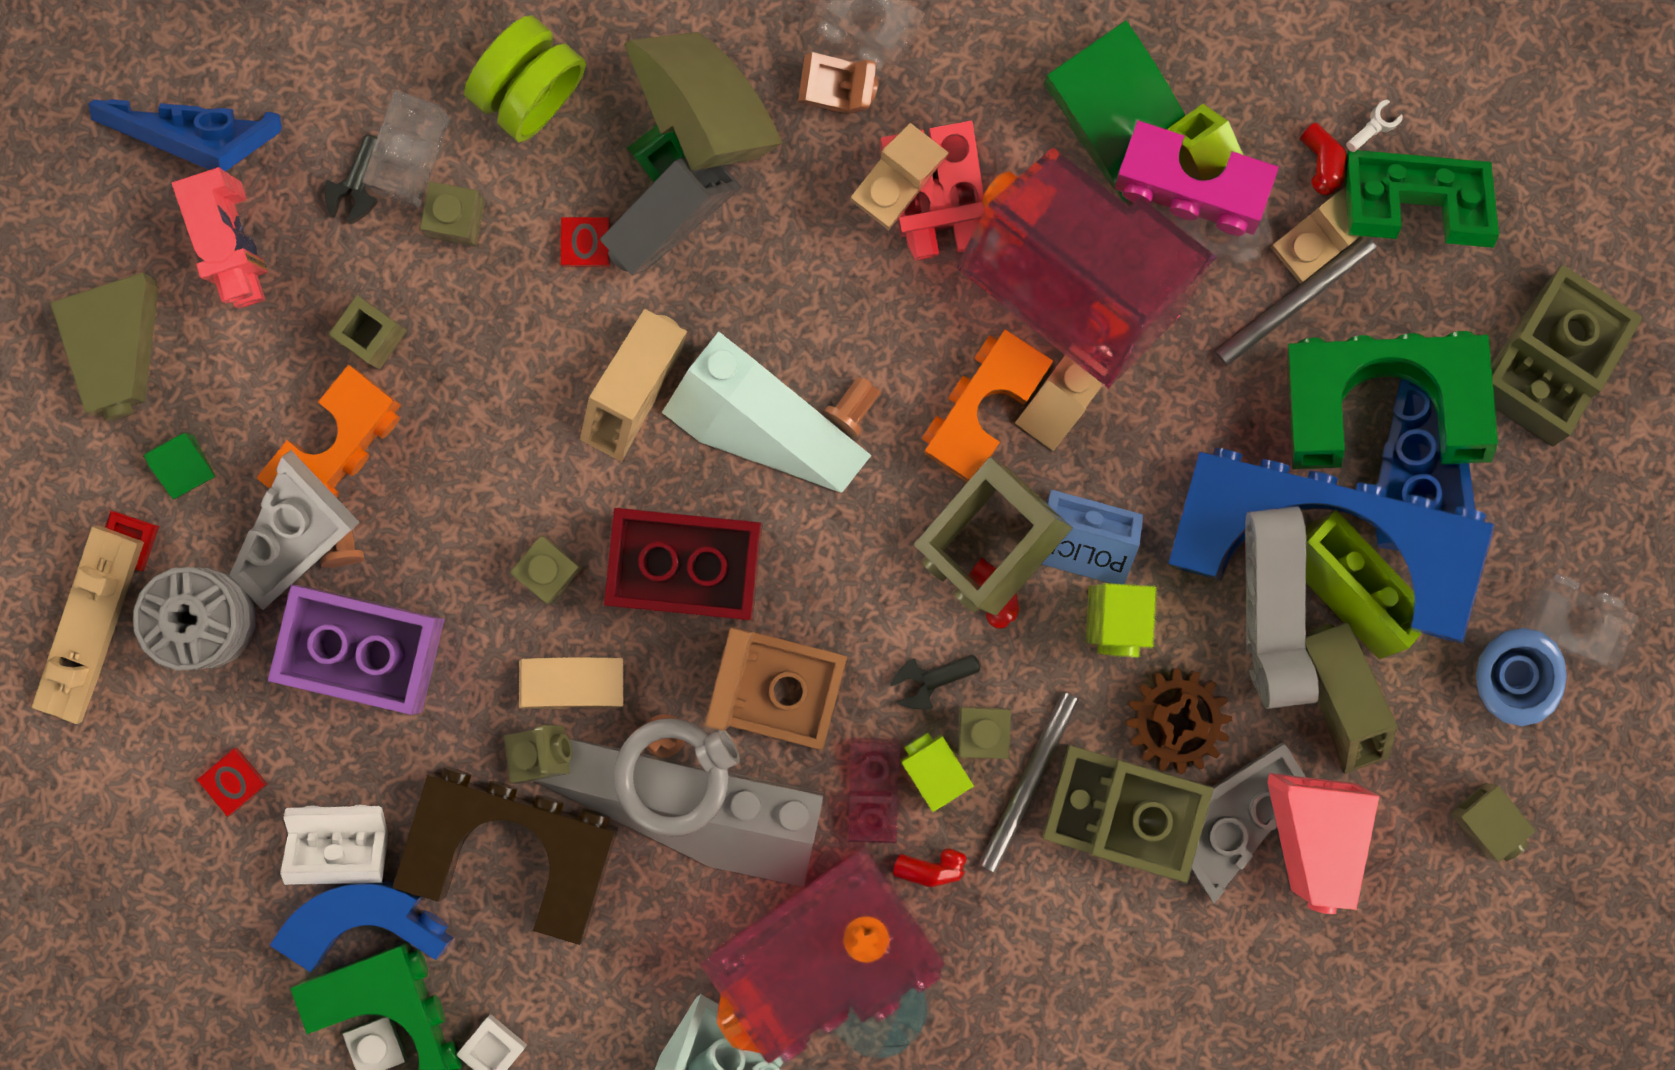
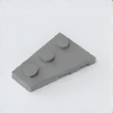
M292 450L282 456L276 469L278 473L272 487L266 491L260 506L262 509L256 523L249 530L229 574L262 610L269 606L360 523Z
M1284 743L1278 744L1212 786L1214 790L1191 871L1213 904L1224 893V888L1240 869L1242 870L1250 861L1254 851L1271 830H1275L1277 827L1267 783L1269 773L1306 777Z

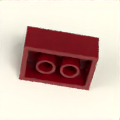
M614 508L604 606L753 620L763 524L752 521Z

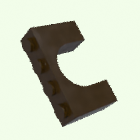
M443 767L441 774L437 772L428 774L392 888L433 901H442L447 897L461 849L470 833L479 825L489 821L506 820L516 822L527 827L540 839L549 859V879L533 931L580 945L586 937L619 829L618 827L608 825L610 816L588 809H582L581 816L562 811L564 802L542 795H536L534 802L516 797L518 790L516 787L501 782L490 781L488 788L470 783L472 776L470 773L455 768Z

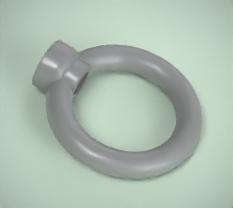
M673 718L649 722L632 733L618 753L614 768V785L617 798L628 817L648 832L666 837L691 834L707 825L720 810L728 788L727 769L740 762L739 753L726 731L717 729L708 734L701 727L691 722ZM665 738L680 739L695 747L700 764L708 772V788L703 800L693 811L678 817H665L652 812L640 800L634 786V768L639 755L651 743Z

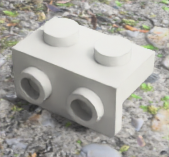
M306 806L285 809L284 822L288 831V837L281 867L284 885L382 883L388 846V829L383 809L380 806Z

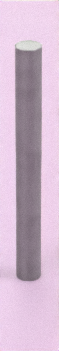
M1361 237L1216 350L1215 354L1227 367L1376 251L1375 243L1370 237Z
M1062 691L979 862L980 866L996 873L1080 701L1079 698Z

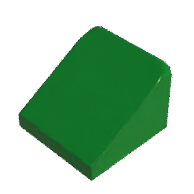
M657 125L626 148L653 183L675 160L686 158L676 133L661 134Z
M183 433L143 455L148 466L173 500L216 477L195 436L189 433Z

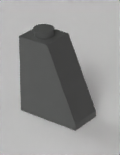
M686 158L675 160L600 240L609 249L608 255L612 262L621 270L629 272L631 275L649 270L737 193L742 186L723 165L691 171Z

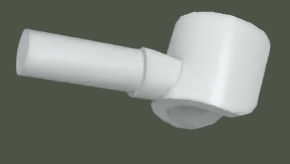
M1384 100L1380 102L1371 112V121L1346 143L1347 148L1351 152H1355L1373 135L1380 131H1391L1400 124L1403 118L1402 114L1392 123L1385 122L1380 116L1381 109L1391 101Z

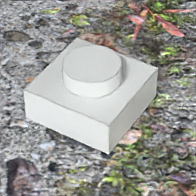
M490 1014L456 1055L473 1070H507L527 1044Z
M384 1016L343 1033L356 1070H386L408 1060L394 1021Z

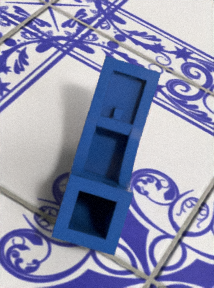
M382 880V883L340 884L310 899L287 919L270 946L307 971L312 972L322 964L338 938L346 930L357 926L372 925L388 929L434 960H437L444 954L454 937L445 932L448 924L440 917L429 911H423L421 915L414 911L423 897L392 888L393 881Z

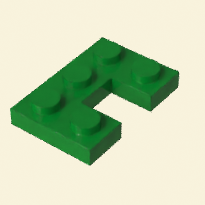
M1348 149L1345 179L1348 235L1397 239L1402 227L1400 203L1442 207L1445 244L1494 248L1499 237L1492 162L1363 150L1351 152Z

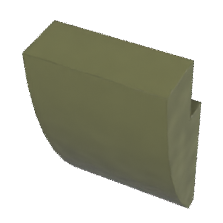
M693 32L634 39L624 44L660 133H676L691 171L759 159L782 144L771 117L746 77L724 52L701 33Z
M1562 264L1537 295L1491 364L1495 409L1552 447L1572 434L1591 398L1602 391L1643 317Z
M1067 744L1041 837L1043 840L1081 850L1096 857L1187 883L1214 788Z

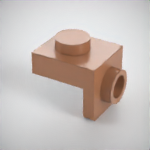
M814 52L806 54L804 56L798 102L850 114L869 109L878 89V80L875 76L876 62L866 59L854 63Z

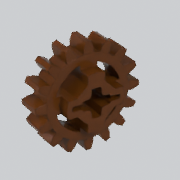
M1171 668L1169 680H1165L1159 672L1152 673L1154 686L1150 688L1139 683L1136 688L1142 695L1140 701L1128 700L1126 703L1131 709L1136 710L1135 717L1124 720V725L1136 728L1137 731L1136 734L1128 739L1130 745L1143 744L1145 747L1139 757L1146 762L1156 755V768L1161 771H1165L1169 763L1173 762L1175 771L1179 774H1185L1186 762L1189 761L1196 769L1201 770L1204 768L1201 756L1204 754L1214 758L1220 756L1218 750L1213 746L1216 740L1229 741L1230 737L1220 731L1221 724L1232 722V716L1222 714L1219 711V708L1224 706L1228 700L1225 696L1213 697L1211 695L1216 687L1214 681L1208 680L1200 686L1198 684L1200 672L1191 670L1185 680H1182L1179 668ZM1178 688L1172 700L1162 705L1153 703L1154 699L1161 693ZM1197 696L1201 698L1207 708L1209 723L1202 720L1196 708L1199 700ZM1181 708H1184L1182 716L1189 719V724L1186 729L1178 727L1175 734H1173L1174 725L1167 722L1170 713L1178 714ZM1147 719L1155 721L1161 734L1158 746L1149 735ZM1195 737L1202 738V741L1194 748L1177 753L1181 750L1184 742Z

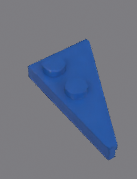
M94 99L88 103L91 120L209 170L219 167L227 171L279 134L282 128L281 117L275 112H265L262 120L250 121L235 119L233 109L225 108L204 109L199 106L160 103L158 107L159 113L131 111L130 101Z

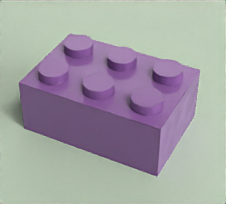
M291 585L268 681L410 715L422 713L445 618L313 587Z

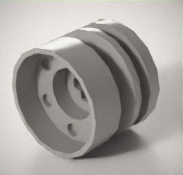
M171 568L153 577L140 592L133 610L134 633L142 650L160 665L175 670L217 668L237 659L249 646L256 628V606L243 588L228 573L211 568ZM189 612L192 615H196V625L182 622L183 613Z

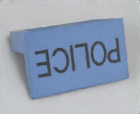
M1051 489L1047 504L1073 529L1045 559L1042 565L1111 584L1124 585L1140 545L1143 514Z

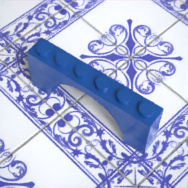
M1214 448L1213 455L1199 452L1168 563L1173 568L1222 581L1232 556L1245 541V519L1248 512L1298 506L1301 511L1313 509L1337 510L1338 512L1364 520L1377 528L1396 546L1409 568L1414 587L1415 606L1412 630L1463 644L1494 532V524L1485 522V513L1464 507H1456L1455 514L1436 510L1435 501L1415 495H1407L1405 502L1385 497L1386 489L1366 483H1358L1356 490L1338 486L1337 477L1316 471H1309L1308 478L1289 474L1290 466L1272 460L1262 459L1260 466L1241 462L1242 454L1223 448Z

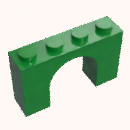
M1456 331L1445 337H1424L1418 333H1407L1398 336L1396 339L1375 340L1371 336L1359 335L1351 337L1346 341L1326 342L1324 339L1312 337L1302 339L1297 343H1288L1287 385L1292 470L1342 468L1345 452L1342 403L1356 386L1377 377H1397L1408 380L1419 386L1430 397L1438 417L1441 464L1492 462L1498 446L1489 335H1474V333L1469 331Z
M407 941L302 980L290 988L306 1034L359 1015H381L396 1021L410 1034L418 1051L419 1070H458L462 1068V1061L456 1055L459 1052L456 1044L452 1040L446 1042L440 1024L445 1022L442 1004L437 995L429 997L423 978L428 977L426 960L421 950L416 949L413 951L410 943Z

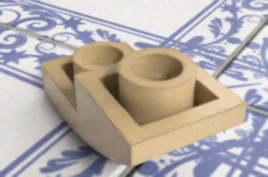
M569 657L520 659L519 708L623 707V658Z

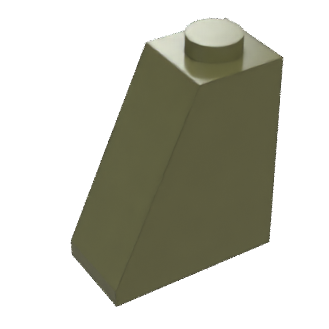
M143 272L50 302L84 411L90 415L103 416L106 422L123 419L134 413L132 406L144 403L146 398L159 287L155 278Z
M1349 623L1336 627L1332 624H1326L1313 629L1305 638V649L1316 670L1319 689L1318 704L1344 774L1390 758L1397 723Z

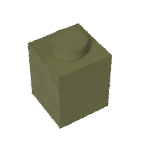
M429 182L420 230L432 239L477 246L485 199L477 190Z
M356 295L328 335L367 363L380 369L408 330Z
M541 535L509 573L544 603L553 605L584 567L549 537Z
M959 706L958 756L1009 759L1011 710L1000 707Z
M1484 783L1449 813L1484 856L1496 862H1500L1502 859L1509 861L1520 855L1529 844L1526 839L1536 832L1498 785Z

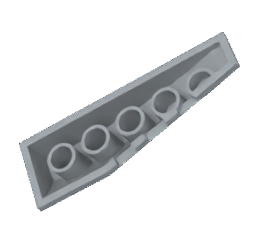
M569 738L572 745V758L569 761L570 774L535 781L596 812L608 815L611 819L709 867L802 887L805 884L824 796L822 791L728 772L726 796L716 816L696 832L685 836L666 837L653 834L639 827L628 817L620 805L614 785V768L620 751L619 748ZM643 753L639 755L636 761L633 775L636 792L643 804L652 812L665 817H678L693 811L703 800L709 780L708 772L702 766Z

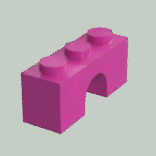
M1139 120L1137 121L1118 174L1116 190L1122 191L1126 199L1138 204L1148 205L1152 201L1170 207L1169 211L1172 214L1183 219L1197 220L1200 217L1215 222L1218 229L1231 235L1242 236L1245 233L1254 235L1267 204L1279 169L1278 166L1232 151L1222 174L1212 180H1196L1188 176L1179 163V151L1184 135Z

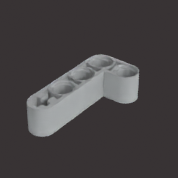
M1298 506L1248 512L1245 519L1247 654L1252 653L1254 670H1249L1251 680L1266 709L1317 703L1319 695L1317 674L1314 664L1305 649L1306 531L1302 512Z

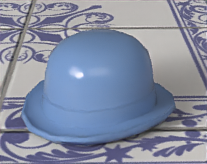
M1528 628L1505 631L1489 642L1479 657L1476 671L1478 693L1487 710L1502 722L1518 726L1539 723L1553 713L1564 695L1567 679L1565 660L1556 642L1543 632Z

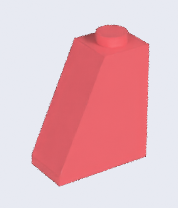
M1269 773L1267 783L1291 891L1307 901L1309 909L1320 913L1336 914L1337 908L1356 910L1379 796L1357 783Z

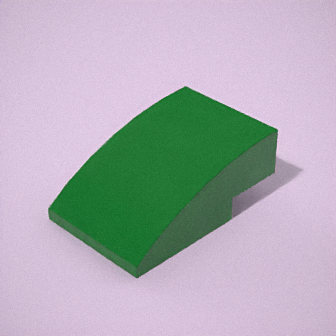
M1127 20L1047 74L1043 83L1069 120V127L1123 203H1126L1128 199L1123 196L1122 191L1116 190L1115 186L1137 121L1139 120L1167 130L1186 116L1159 68Z

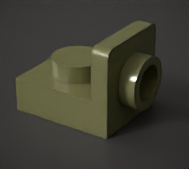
M541 725L536 726L534 730L504 736L510 784H520L570 774L569 761L572 758V745L569 737L565 734L564 726Z

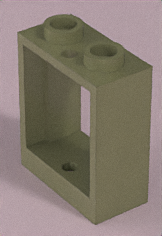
M989 457L916 541L914 546L926 557L922 564L931 574L943 582L948 578L958 588L954 592V596L966 608L974 613L982 609L997 615L1073 527L1007 466ZM997 490L1034 524V527L980 587L944 550Z

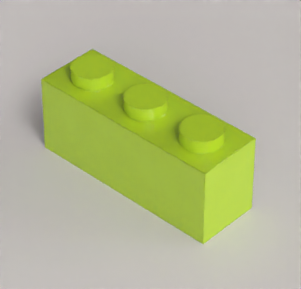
M1337 510L1308 524L1305 527L1306 583L1344 623H1349L1353 633L1379 660L1409 649L1421 635V633L1414 632L1411 628L1415 606L1414 591Z
M1120 584L1089 586L1086 643L1097 644V654L1139 657L1140 647L1153 648L1156 586Z

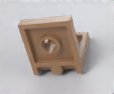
M731 627L705 726L723 731L731 726L823 750L847 656L738 627ZM783 677H793L802 685V697L795 704H782L775 696V685Z

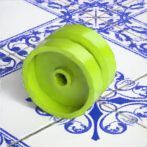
M533 15L524 16L512 23L496 38L473 68L464 90L465 97L485 115L498 112L497 124L518 143L527 141L547 124L575 91L586 67L585 60L566 43L552 46L553 34L551 30Z

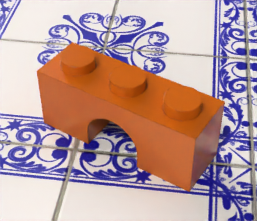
M1004 329L998 340L991 335L988 336L974 358L981 363V366L972 379L965 375L961 377L948 397V400L955 404L945 420L936 415L921 438L929 444L923 454L965 482H968L986 460L991 457L1000 441L990 436L981 428L977 418L979 403L989 395L1004 394L1024 405L1053 363V360L1006 329Z
M348 364L318 401L320 405L334 416L337 422L338 434L334 444L323 453L310 454L299 444L286 440L256 478L270 489L278 473L276 469L282 456L292 450L337 498L339 491L335 489L336 485L346 473L352 477L365 465L370 456L365 450L376 436L384 439L395 428L400 420V416L396 412L402 404L361 371Z

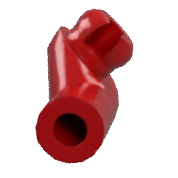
M1314 122L1299 139L1317 155L1316 175L1311 180L1314 190L1321 195H1330L1337 188H1340L1346 179L1347 153L1339 142L1317 122Z
M981 557L968 576L982 586L997 568ZM1017 593L997 615L989 612L986 613V619L991 626L997 629H1004L1010 622H1014L1019 614Z
M949 848L941 852L940 863H930L905 854H899L894 865L893 875L894 877L932 888L958 882L966 872L963 870V866L967 858L965 853Z

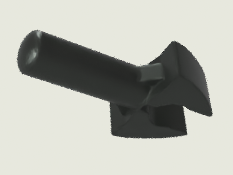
M371 134L364 135L347 179L338 184L328 179L326 180L325 200L328 212L333 218L336 216L341 199L349 196L351 191H353L352 196L355 200V205L347 219L349 224L358 222L376 206L378 200L375 197L368 196L365 185L382 145V141L378 137Z
M969 655L926 671L918 668L916 659L913 658L905 663L895 674L890 686L902 683L906 679H913L917 682L924 681V685L919 688L915 696L901 699L896 703L913 709H932L933 705L929 698L934 689L979 673L981 669L980 662L975 655Z

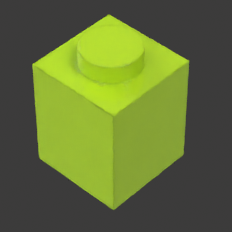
M1204 104L1198 106L1167 129L1184 135L1179 151V163L1183 171L1193 179L1201 181L1212 180L1225 170L1232 151L1243 155L1229 121Z
M929 732L904 747L908 755L901 759V763L932 812L974 787L941 734L932 739Z

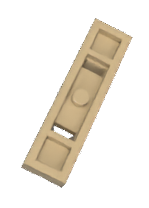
M99 525L91 528L31 708L57 716L74 724L82 722L99 678L144 544L143 541ZM66 658L83 666L65 667L62 665Z

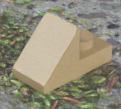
M910 123L882 150L881 159L851 196L850 201L889 231L948 156L949 152Z
M1345 187L1270 247L1300 284L1360 237L1348 235Z
M1072 345L1015 424L1051 451H1054L1085 412L1086 407L1111 373Z

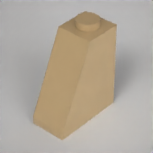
M646 309L643 310L589 396L580 437L581 441L620 462L623 461L682 352L687 331L680 328L673 319L665 315H656Z

